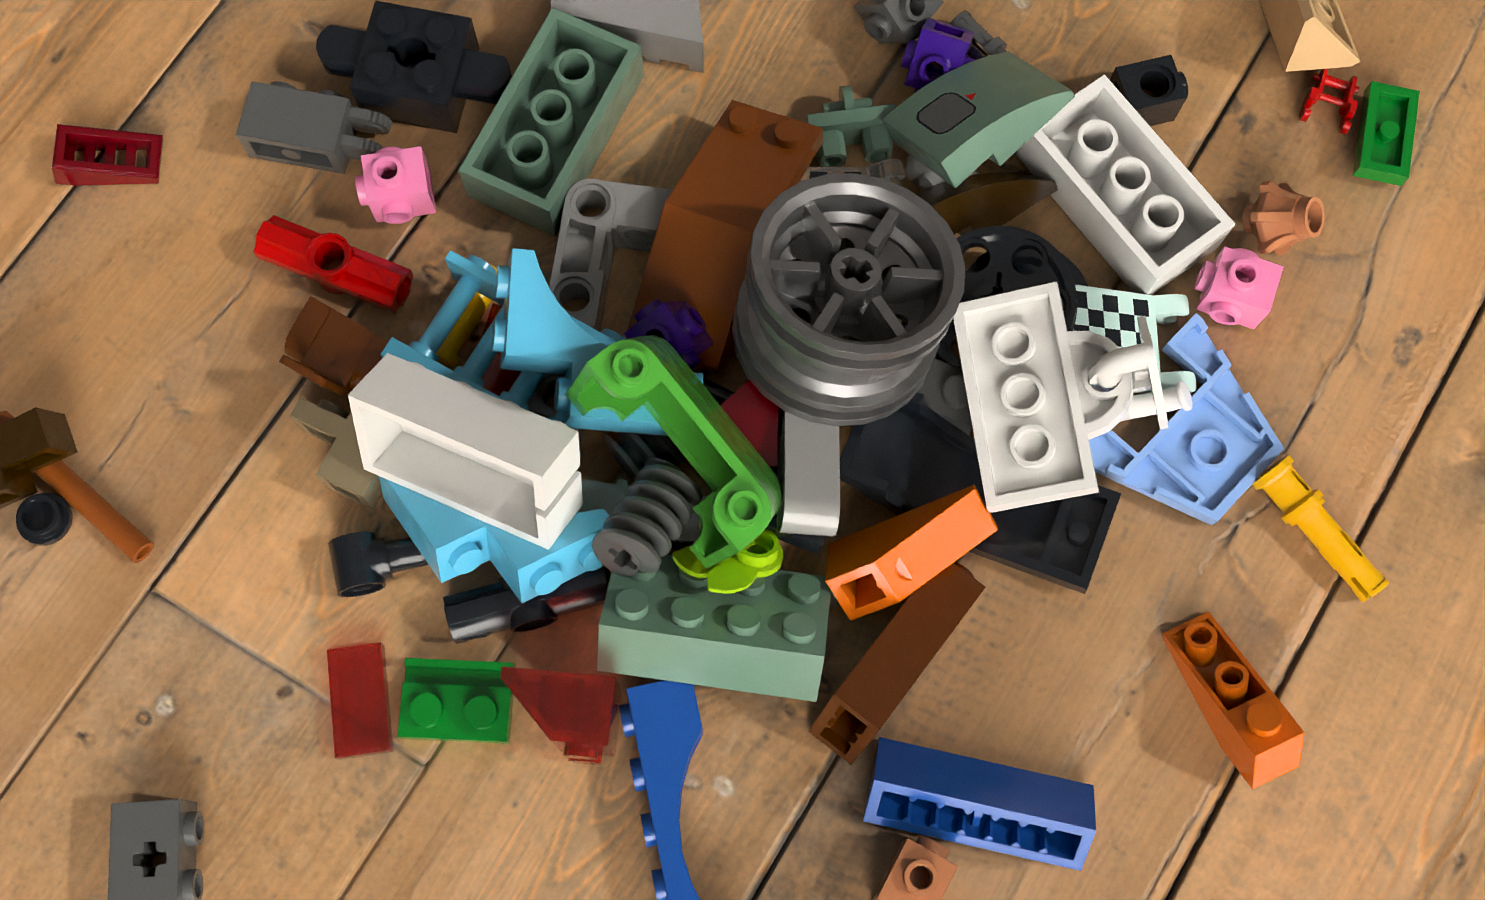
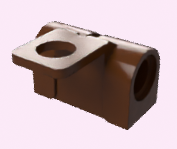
M310 296L286 338L284 347L285 353L288 356L282 355L279 362L321 387L343 396L351 392L382 359L380 354L389 341Z

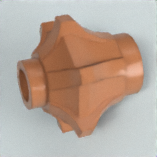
M1264 181L1260 185L1258 199L1254 204H1248L1245 207L1242 216L1244 230L1246 233L1253 234L1257 238V250L1260 254H1269L1274 250L1276 255H1285L1296 242L1318 237L1323 230L1325 222L1324 206L1320 198L1298 194L1292 190L1288 183H1279L1277 186L1272 181Z

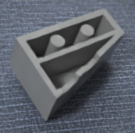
M550 0L551 9L552 7L641 45L645 61L660 64L661 59L689 65V70L704 73L703 35L699 0Z

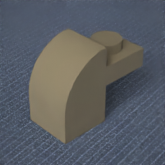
M299 398L290 417L302 431L332 444L315 475L327 488L374 509L382 495L378 475L363 468L352 412L348 414L339 406L320 399L319 403L315 405Z

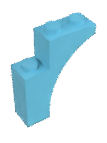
M512 248L507 265L497 266L495 298L504 299L503 319L494 318L491 345L492 351L501 352L500 369L564 374L565 378L558 377L556 381L554 408L557 411H563V423L569 428L668 436L644 405L624 421H621L615 412L607 409H594L582 416L566 396V393L586 362L607 346L588 334L559 304L541 272L535 251ZM693 372L703 384V373Z
M379 476L383 499L441 583L460 574H467L476 569L480 564L491 560L522 604L538 595H546L553 592L562 583L586 571H594L603 566L594 554L592 541L594 536L602 530L605 520L609 517L604 509L577 512L554 544L547 550Z

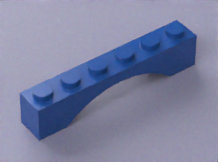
M663 680L626 688L629 703L619 705L625 737L636 736L640 756L630 759L632 777L636 792L647 791L651 811L640 814L647 848L658 847L662 867L651 870L657 900H701L692 884L683 855L679 821L682 788L691 758L703 736L694 685Z

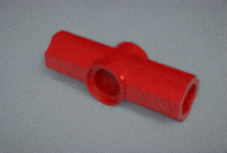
M272 215L267 221H263L256 234V244L253 252L258 259L316 281L329 293H346L393 313L398 308L404 306L410 294L411 282L414 276L411 269L350 246L347 240L339 234L330 232L320 234L275 215ZM344 258L339 267L332 270H324L325 265L330 260Z

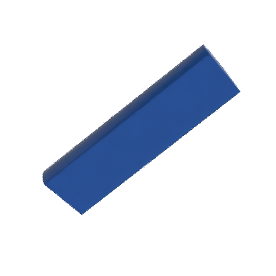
M879 737L868 784L863 821L1081 871L1096 833L1094 785Z

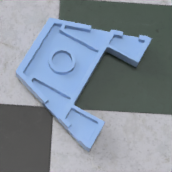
M1196 313L1162 349L1183 370L1193 372L1196 381L1201 384V387L1192 396V409L1189 411H1185L1183 408L1180 409L1168 421V428L1160 430L1140 452H1136L1112 430L1090 439L1089 444L1096 473L1212 526L1220 520L1284 450V447L1250 393L1245 394L1229 370L1232 366L1223 350L1217 351L1206 333L1208 326L1203 318Z

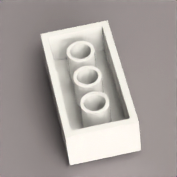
M1104 74L1076 93L1075 97L1018 149L1016 155L1033 175L1055 181L1058 190L1052 193L1051 197L1133 293L1153 295L1216 250L1235 226V223Z

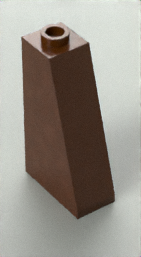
M952 563L914 591L833 694L808 732L852 765L881 729L986 587L978 582L966 567L958 563Z

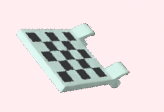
M1075 285L1077 316L1073 331H1091L1109 338L1119 348L1142 344L1137 317L1146 316L1161 388H1171L1176 386L1178 381H1184L1189 388L1190 394L1197 391L1196 377L1193 372H1161L1156 322L1170 325L1176 322L1177 315L1183 317L1189 315V302L1186 295H1147ZM1061 298L1062 307H1063V312H1064V311H1065V307H1066V303H1065V301L1063 300V298ZM1149 389V390L1139 391V392H1135V393H1148V392H1152V391H1151V389Z

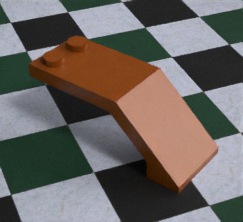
M735 100L730 102L664 203L628 329L637 323L634 318L635 314L655 300L660 299L662 303L686 301L687 304L691 305L700 314L706 325L705 330L714 341L711 347L699 355L702 361L696 367L719 374L735 347L732 334L734 313L739 291L745 279L748 253L754 229L763 211L780 193L799 183L823 143V128Z

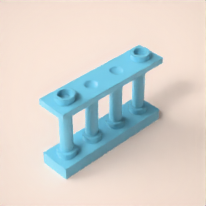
M450 250L445 257V261L453 279L458 281L418 342L412 340L408 346L392 337L380 355L383 358L389 353L406 361L419 363L428 370L455 381L465 382L474 389L501 400L512 401L529 411L530 408L527 402L546 373L522 371L509 392L502 391L500 396L482 387L484 381L481 378L498 353L497 351H492L491 348L493 322L463 367L457 366L452 371L437 362L439 356L436 354L476 292L502 305L495 318L503 319L504 299L495 298V269L475 255H469L466 259ZM570 316L588 334L607 347L619 340L625 339L610 329H603L601 333ZM558 411L554 418L548 417L547 419L563 423V411Z

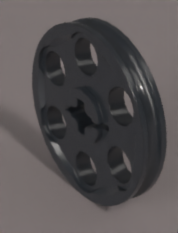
M1012 226L983 227L956 238L960 244L962 255L973 247H981L990 254V261L982 271L968 272L965 270L964 293L960 303L993 296L994 293H997L999 276H1002L1000 285L1002 293L1057 282L1060 297L1066 303L1064 317L1067 331H1073L1077 316L1076 286L1067 262L1051 243L1033 232ZM1024 249L1037 251L1043 259L1041 267L1035 273L1029 275L1018 273L1012 266L1015 255ZM953 319L946 335L940 341L936 355L943 362L962 369L961 359L957 358L953 353V345L957 339Z

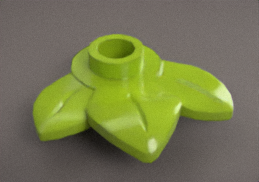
M699 517L698 523H699V528L701 529V523H700V517ZM765 529L740 552L707 569L691 551L690 546L673 552L672 556L676 565L686 574L697 578H707L708 591L729 594L748 588L756 577H766L777 572L782 565L783 549L779 544L777 536L772 531Z

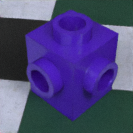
M928 18L921 29L918 41L910 38L901 63L902 68L909 70L904 85L915 88L914 93H916L922 87L945 73L974 61L975 59L967 57L975 32Z
M658 299L649 303L635 314L634 318L637 323L624 333L627 339L650 335L663 338L672 345L691 370L702 361L699 355L714 344V341L705 330L704 320L686 301L662 303Z

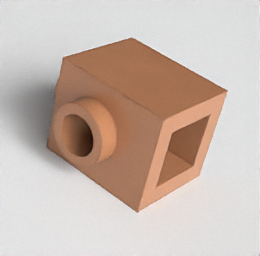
M919 835L917 841L914 842L906 838L901 841L871 900H942L958 866L946 860L950 851L932 839Z

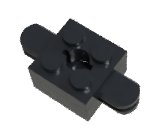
M375 0L366 31L329 25L320 33L316 41V50L325 71L331 75L352 78L350 89L359 108L378 113L381 112V114L390 117V120L403 124L457 133L466 99L497 104L512 78L511 69L506 57L479 51L480 47L472 18Z

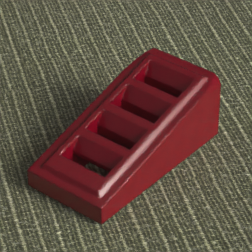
M57 124L52 162L55 183L74 186L159 184L163 135ZM116 150H126L124 165H115ZM137 150H147L145 168L135 167ZM76 151H85L84 161H74ZM96 151H105L104 163H95Z

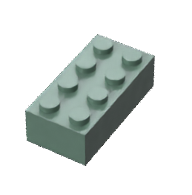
M552 7L458 170L467 197L556 237L560 229L568 190L576 182L588 179L644 77L642 46Z
M670 554L660 557L662 561L660 568L653 573L639 571L638 575L634 577H624L613 572L611 573L599 622L597 671L817 702L825 658L831 590L825 582L826 576L778 570L766 577H756L754 582L742 591L729 594L708 591L707 578H697L686 574L676 565L672 558L673 555Z

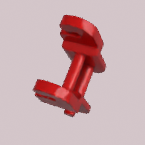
M1321 69L1319 74L1314 73L1312 80H1315L1316 83L1304 98L1299 120L1304 122L1308 120L1312 111L1310 108L1318 99L1340 106L1339 114L1342 115L1338 132L1346 135L1352 124L1350 120L1355 115L1359 102L1352 99L1353 94H1357L1360 88L1356 86L1357 77L1352 76L1349 81L1329 76L1328 69ZM1324 85L1344 91L1342 99L1322 93Z

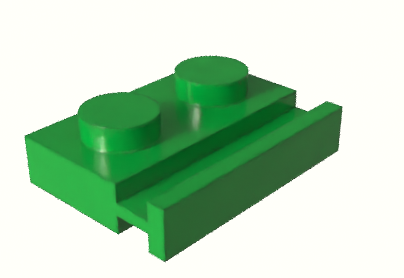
M405 658L404 666L406 667L405 681L402 685L398 738L510 744L514 696L512 691L514 692L513 683L516 671L514 663Z

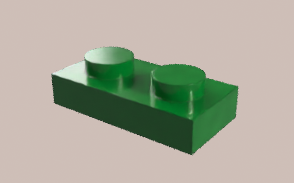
M1375 81L1369 83L1363 94L1353 176L1402 186L1409 178L1420 91Z

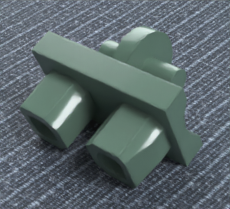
M848 85L839 87V101L822 103V113L807 115L808 124L823 128V143L815 155L821 169L836 168L846 164L847 153L845 146L862 144L864 158L867 162L876 163L890 160L893 138L882 119L896 108V104L872 107L870 97L854 99L852 88Z

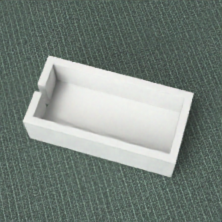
M389 353L348 394L364 470L547 550L550 549L583 505L581 472L576 471L580 466L579 434L577 430L569 428L560 421L547 419L521 408L512 401L501 400L474 389L465 382L452 380L426 369L419 363L409 362Z

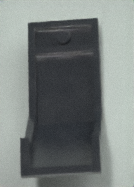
M917 392L906 405L888 417L863 425H853L840 457V480L898 516L972 485H975L986 505L975 439L924 405V394ZM1098 485V493L992 512L991 515L997 524L998 530L969 552L1085 594L1121 493Z

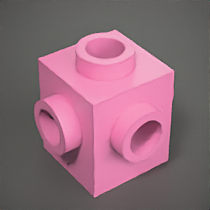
M422 146L406 149L385 147L377 150L374 154L361 155L363 175L355 176L357 195L361 206L369 205L377 223L385 221L390 224H402L412 220L415 216L436 213L431 171Z
M1224 246L1214 261H1205L1199 271L1194 289L1201 291L1196 310L1209 314L1214 321L1221 324H1239L1255 329L1271 311L1284 266L1263 260L1251 250L1244 248L1231 249Z

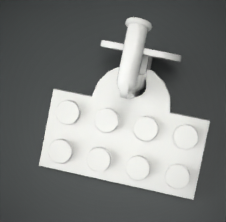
M1057 282L959 303L953 319L985 502L989 513L1098 493L1099 489L1089 444L1090 439L1109 432L1121 421L1157 415L1160 430L1167 429L1168 420L1166 412L1182 408L1185 411L1192 409V397L1184 381H1178L1176 386L1171 388H1161L1146 316L1137 317L1142 344L1119 348L1109 338L1091 331H1067ZM1151 389L1152 391L1148 393L1133 395L1134 392Z

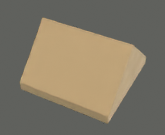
M1260 0L1285 72L1352 67L1360 62L1337 0Z

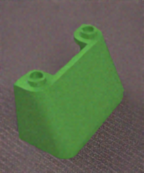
M654 335L639 336L619 340L609 345L586 362L566 393V396L582 416L594 409H607L615 412L620 420L624 421L644 405L713 492L692 508L700 517L701 529L698 538L689 547L706 569L744 549L765 530L781 506L783 491L777 475L677 351L663 338Z

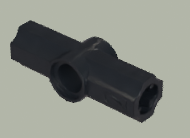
M602 566L597 570L586 571L562 583L549 594L538 595L521 604L501 576L497 583L445 596L443 600L448 627L455 644L509 629L511 632H526L539 629L556 622L558 616L604 604L608 583Z

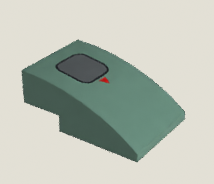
M1008 51L974 60L945 73L903 101L884 117L882 121L900 148L956 188L988 158L1001 166L1075 96L1072 90Z

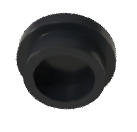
M39 493L28 497L20 504L16 513V525L20 535L25 540L40 546L51 545L60 541L68 533L73 520L69 504L63 498L53 493Z

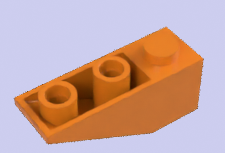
M975 485L969 486L829 543L825 582L850 621L901 602L998 530L997 524L991 513L987 510Z
M1209 611L1162 633L1166 646L1216 740L1251 789L1261 786L1300 766L1305 732Z

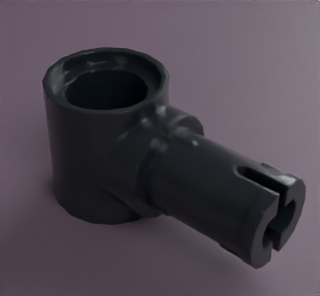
M356 532L336 537L328 542L337 595L340 597H358L375 593L385 588V580L394 578L393 573L429 565L410 537L386 541L385 537L377 539L376 534L373 532Z

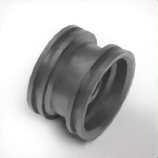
M855 173L826 174L801 181L780 193L763 211L754 229L748 253L745 279L741 285L735 307L732 334L736 356L746 376L768 400L785 412L810 422L833 426L863 425L888 417L906 405L922 387L939 348L940 341L946 335L964 293L966 269L960 244L948 223L928 202L907 188L882 178ZM794 312H799L800 317H798ZM897 318L903 320L906 326L903 327Z

